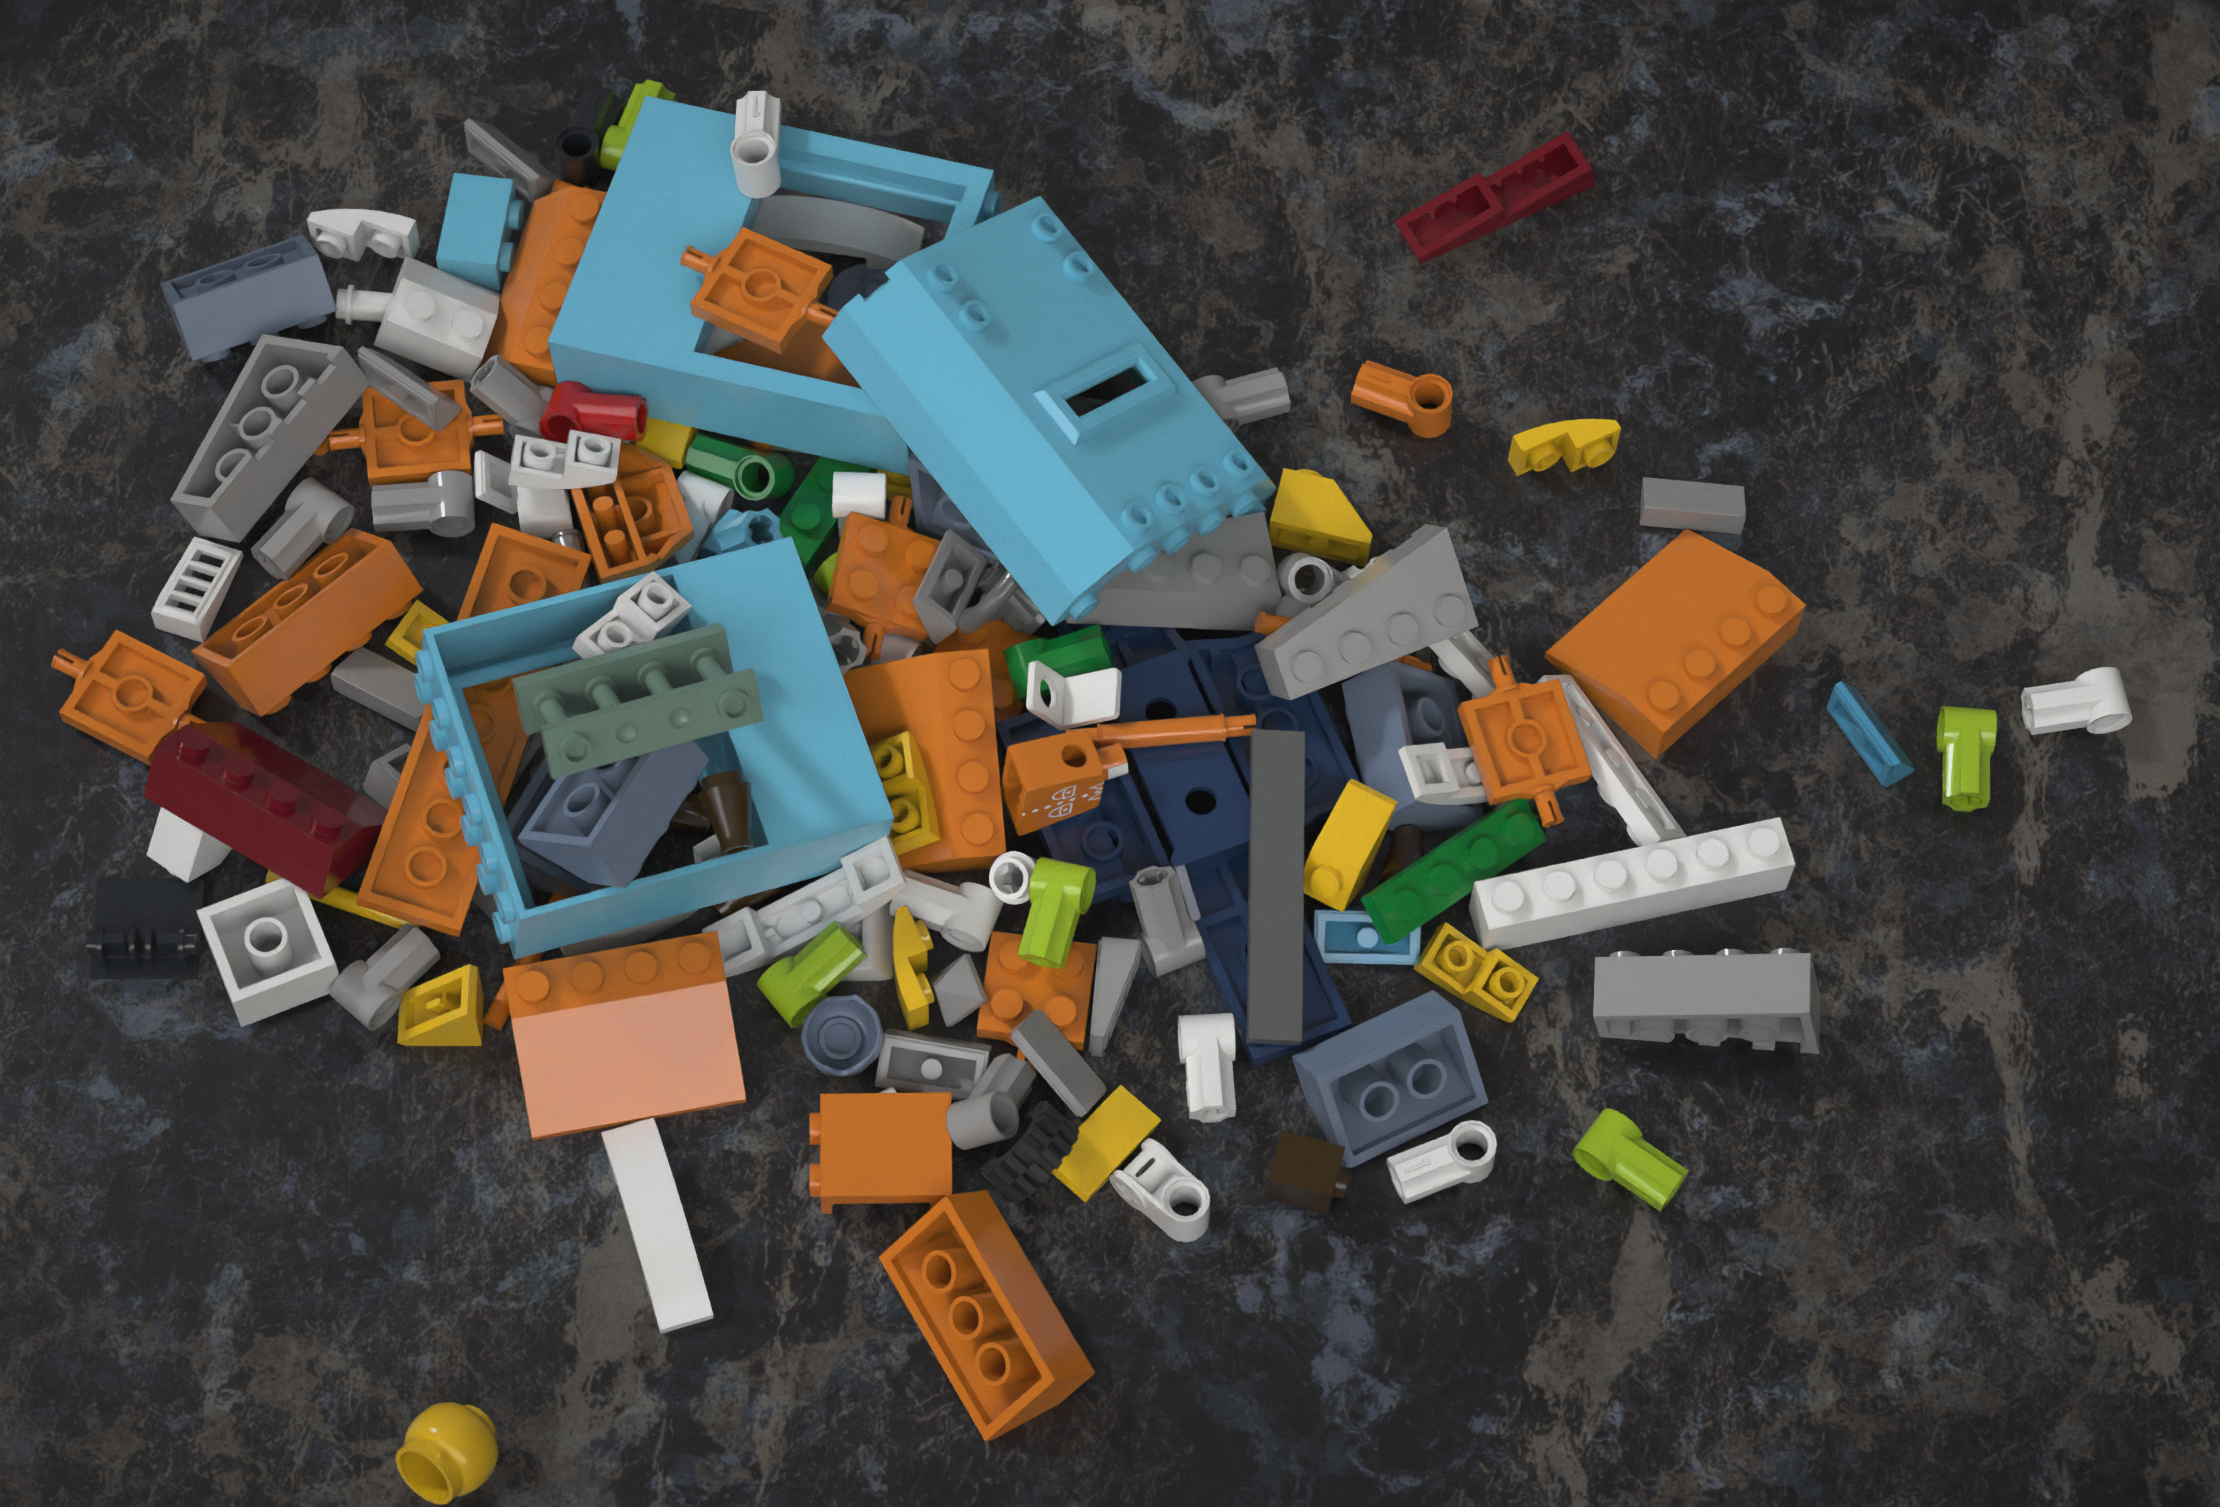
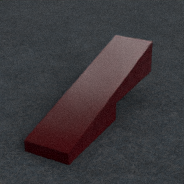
M1568 131L1487 178L1484 179L1479 172L1394 222L1419 264H1422L1595 186L1593 170Z

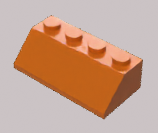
M568 186L534 201L512 262L511 271L508 273L500 296L497 319L483 359L476 371L490 357L499 354L536 386L542 385L554 390L558 385L548 340L606 197V192Z
M351 527L299 567L287 581L282 580L190 652L243 709L260 717L265 714L270 715L284 708L291 700L290 694L304 683H312L325 676L332 668L331 662L345 651H353L366 644L372 637L371 631L386 619L392 620L407 612L412 606L411 600L424 590L391 541Z
M987 1190L946 1195L878 1257L985 1442L1005 1434L1060 1404L1095 1374Z

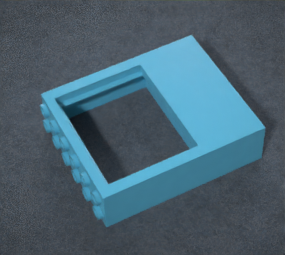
M646 96L548 340L558 384L564 381H576L586 385L596 394L641 396V398H646L649 418L910 476L908 458L913 454V451L863 389L704 354L714 324L693 316L690 302L703 285L705 275L688 267L681 266L682 253L686 251L687 246L691 245L709 255H718V253L730 246L742 227L749 230L752 229L763 198H749L743 195L737 188L730 152L732 141L735 138L736 115ZM781 125L779 167L782 180L780 188L949 224L944 239L995 217L1000 213L1002 193L996 192L994 170Z
M792 536L654 571L692 605L685 617L665 637L720 622L726 630L733 673L752 668L755 672L764 721L693 740L710 759L698 777L699 781L715 773L741 770L743 771L745 782L751 783V836L754 847L742 852L725 854L722 857L633 880L627 888L611 886L545 905L535 906L463 688L582 658L572 649L577 636L613 610L617 598L649 573L423 630L422 649L415 652V660L419 672L413 674L416 694L421 705L428 703L434 717V720L429 721L431 739L437 752L445 750L450 767L444 769L447 787L453 800L461 798L466 815L460 817L462 832L468 847L477 846L482 863L476 865L478 880L485 896L493 894L498 909L497 912L492 913L496 935L501 944L509 942L514 960L829 874L843 867L840 861L841 858L884 836H889L894 816Z

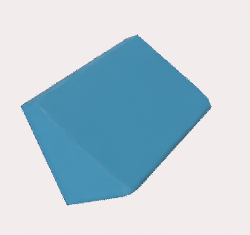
M1843 681L1835 684L1827 705V711L1881 785H1884L1886 788L1913 773L1915 770L1914 765L1863 695L1855 687Z
M1313 905V938L1325 963L1415 965L1420 957L1421 926L1397 943L1385 945L1365 906H1348L1344 912H1341L1329 905Z

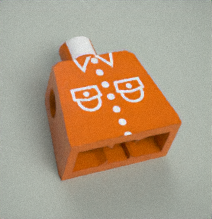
M1083 729L1008 746L1001 783V795L1018 836L1031 833L1094 809L1100 804L1104 781L1128 774L1127 758L1119 743L1096 750L1089 733Z

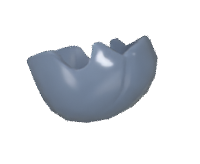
M851 995L831 996L820 1001L805 1017L800 1037L807 1060L824 1074L845 1077L863 1072L879 1057L884 1033L878 1012L863 998Z

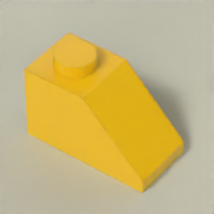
M1283 469L1269 524L1271 546L1365 567L1369 559L1372 533L1334 479L1325 478L1318 472L1309 469L1297 471Z
M1351 778L1315 841L1304 867V893L1344 912L1365 884L1398 801Z

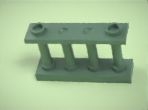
M720 622L512 679L522 728L526 735L541 732L549 773L552 779L764 721L755 672L752 668L733 673L726 630Z

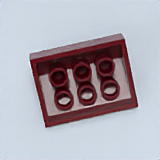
M236 721L186 724L157 745L143 795L150 801L320 900L371 859L389 810Z

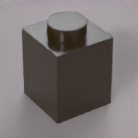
M1282 1130L1269 1175L1265 1198L1328 1215L1333 1197L1344 1199L1351 1168L1342 1166L1345 1147Z

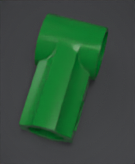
M698 433L694 442L688 448L685 460L688 471L732 488L747 500L758 501L783 496L791 489L794 483L795 472L793 465L786 456L780 453H765L706 433ZM760 465H764L770 475L769 484L766 488L759 483L758 470Z
M1099 624L1051 640L1038 638L1025 641L1003 651L1016 699L1020 703L1026 702L1028 669L1029 663L1032 661H1040L1064 678L1114 668L1108 641L1102 626ZM1043 679L1040 684L1041 698L1051 695L1049 686Z

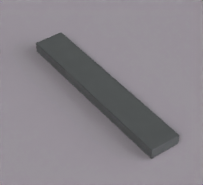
M1252 729L1250 734L1246 1043L1300 1046L1302 1043L1305 731Z

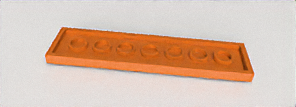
M492 523L457 621L581 590L592 555ZM555 665L463 688L503 811L530 735H526L521 725L512 679L554 668ZM428 703L426 704L359 890L356 905L460 937L479 883L476 865L482 863L477 846L468 847L460 822V817L466 815L461 798L453 800L450 796L444 769L450 767L445 750L437 752L434 748L429 730V721L434 720Z

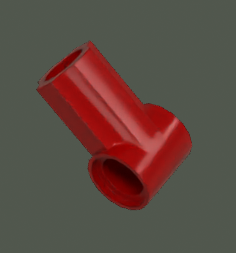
M564 381L555 387L539 421V431L545 440L567 444L570 429L626 441H643L647 432L649 413L646 398H641V396L596 394L580 382Z

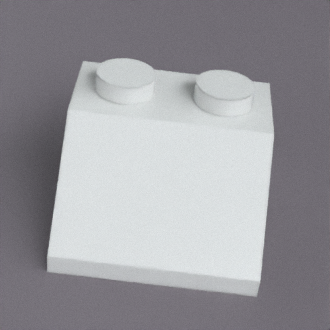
M406 256L374 345L455 378L464 379L465 382L469 383L483 359L498 316L500 294Z

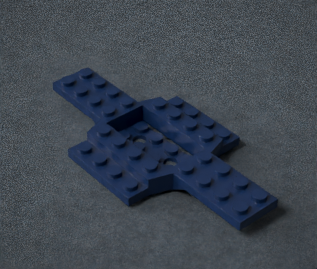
M1065 619L1056 624L1055 628L1060 637L1097 624L1066 623ZM1101 625L1111 650L1114 668L1122 672L1120 714L1118 718L1114 719L1116 723L1149 721L1145 714L1148 706L1155 702H1166L1174 708L1176 712L1175 718L1220 715V713H1223L1224 717L1255 714L1256 725L1254 726L1257 729L1305 731L1304 841L1316 832L1317 823L1328 820L1349 780L1352 778L1360 782L1317 690L1292 700L1270 695L1254 647L1266 638L1265 634L1252 632L1238 638L1183 641L1174 628ZM1051 701L1046 704L1048 708L1051 704ZM1030 711L995 723L996 737L1005 758L1007 748L1010 745L1065 733V730H1058ZM1107 721L1098 722L1100 724H1108ZM1097 723L1069 728L1068 730L1096 728ZM1250 736L1226 738L1225 742L1213 741L1128 748L1133 763L1173 849L1170 862L1129 770L1128 774L1104 781L1100 804L1094 809L1037 830L1050 859L1095 869L1096 884L1091 905L1115 896H1119L1121 902H1134L1129 882L1136 877L1138 871L1151 866H1171L1178 876L1187 913L1196 924L1204 944V961L1227 1012L1233 1014L1236 1033L1252 1068L1319 1044L1352 1028V1021L1303 917L1302 1043L1300 1046L1246 1043ZM1194 791H1207L1214 796L1217 805L1212 812L1198 815L1188 809L1185 802L1186 798Z

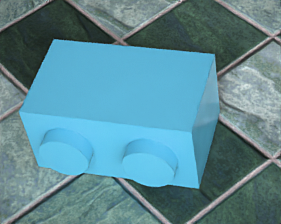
M461 173L453 174L436 255L439 270L489 290L500 291L504 272L509 273L511 271L515 256V244L510 242L512 230L521 229L524 212L523 200H516L514 181L512 179Z

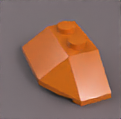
M621 442L615 482L594 487L569 489L585 541L592 555V561L600 585L655 571L696 537L670 463L637 446Z

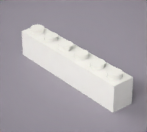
M1778 817L1474 882L1469 911L1480 947L1487 952L1496 948L1502 951L1786 890L1795 867V861L1781 818Z

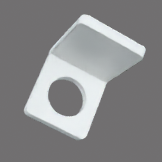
M1032 661L1029 663L1026 707L1028 711L1058 730L1116 719L1120 714L1122 672L1117 668H1110L1064 678L1040 661ZM1042 679L1046 681L1051 692L1049 708L1044 704L1040 694Z

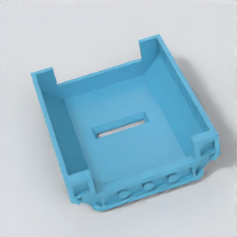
M1041 196L899 260L885 272L889 278L886 283L865 299L858 294L842 307L822 336L823 340L1051 626L1071 616L1075 621L1083 619L1100 604L1097 595L1110 579L1128 569L1134 574L1139 573L1149 566L1158 557V553L1163 550L1167 555H1172L1190 541L1193 534L1198 532L1201 537H1205L1217 529L1226 518L1234 517V519H1238L1243 515L1258 512L1266 514L1267 509L1264 504L1277 490L1266 473ZM1123 371H1126L1138 385V388L1080 417L1076 415L1065 401Z

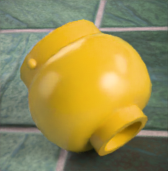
M441 1402L432 1405L418 1415L410 1424L404 1445L396 1454L395 1460L398 1471L408 1486L423 1499L434 1504L446 1505L456 1496L467 1495L479 1488L494 1472L499 1455L495 1438V1427L490 1418L475 1406L452 1402Z

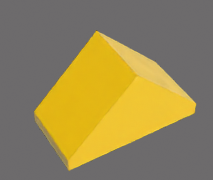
M468 964L407 990L403 994L402 1002L399 1006L397 1043L404 1046H482L484 993L478 967Z

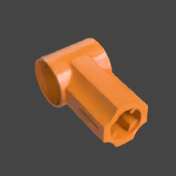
M1369 360L1362 364L1351 393L1352 404L1406 422L1413 433L1424 438L1439 437L1451 425L1453 392L1451 385L1446 379L1434 374L1415 377ZM1434 403L1439 407L1436 409H1424L1420 405Z

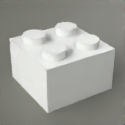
M281 878L197 910L205 937L241 1027L330 993V989L339 973L305 890Z

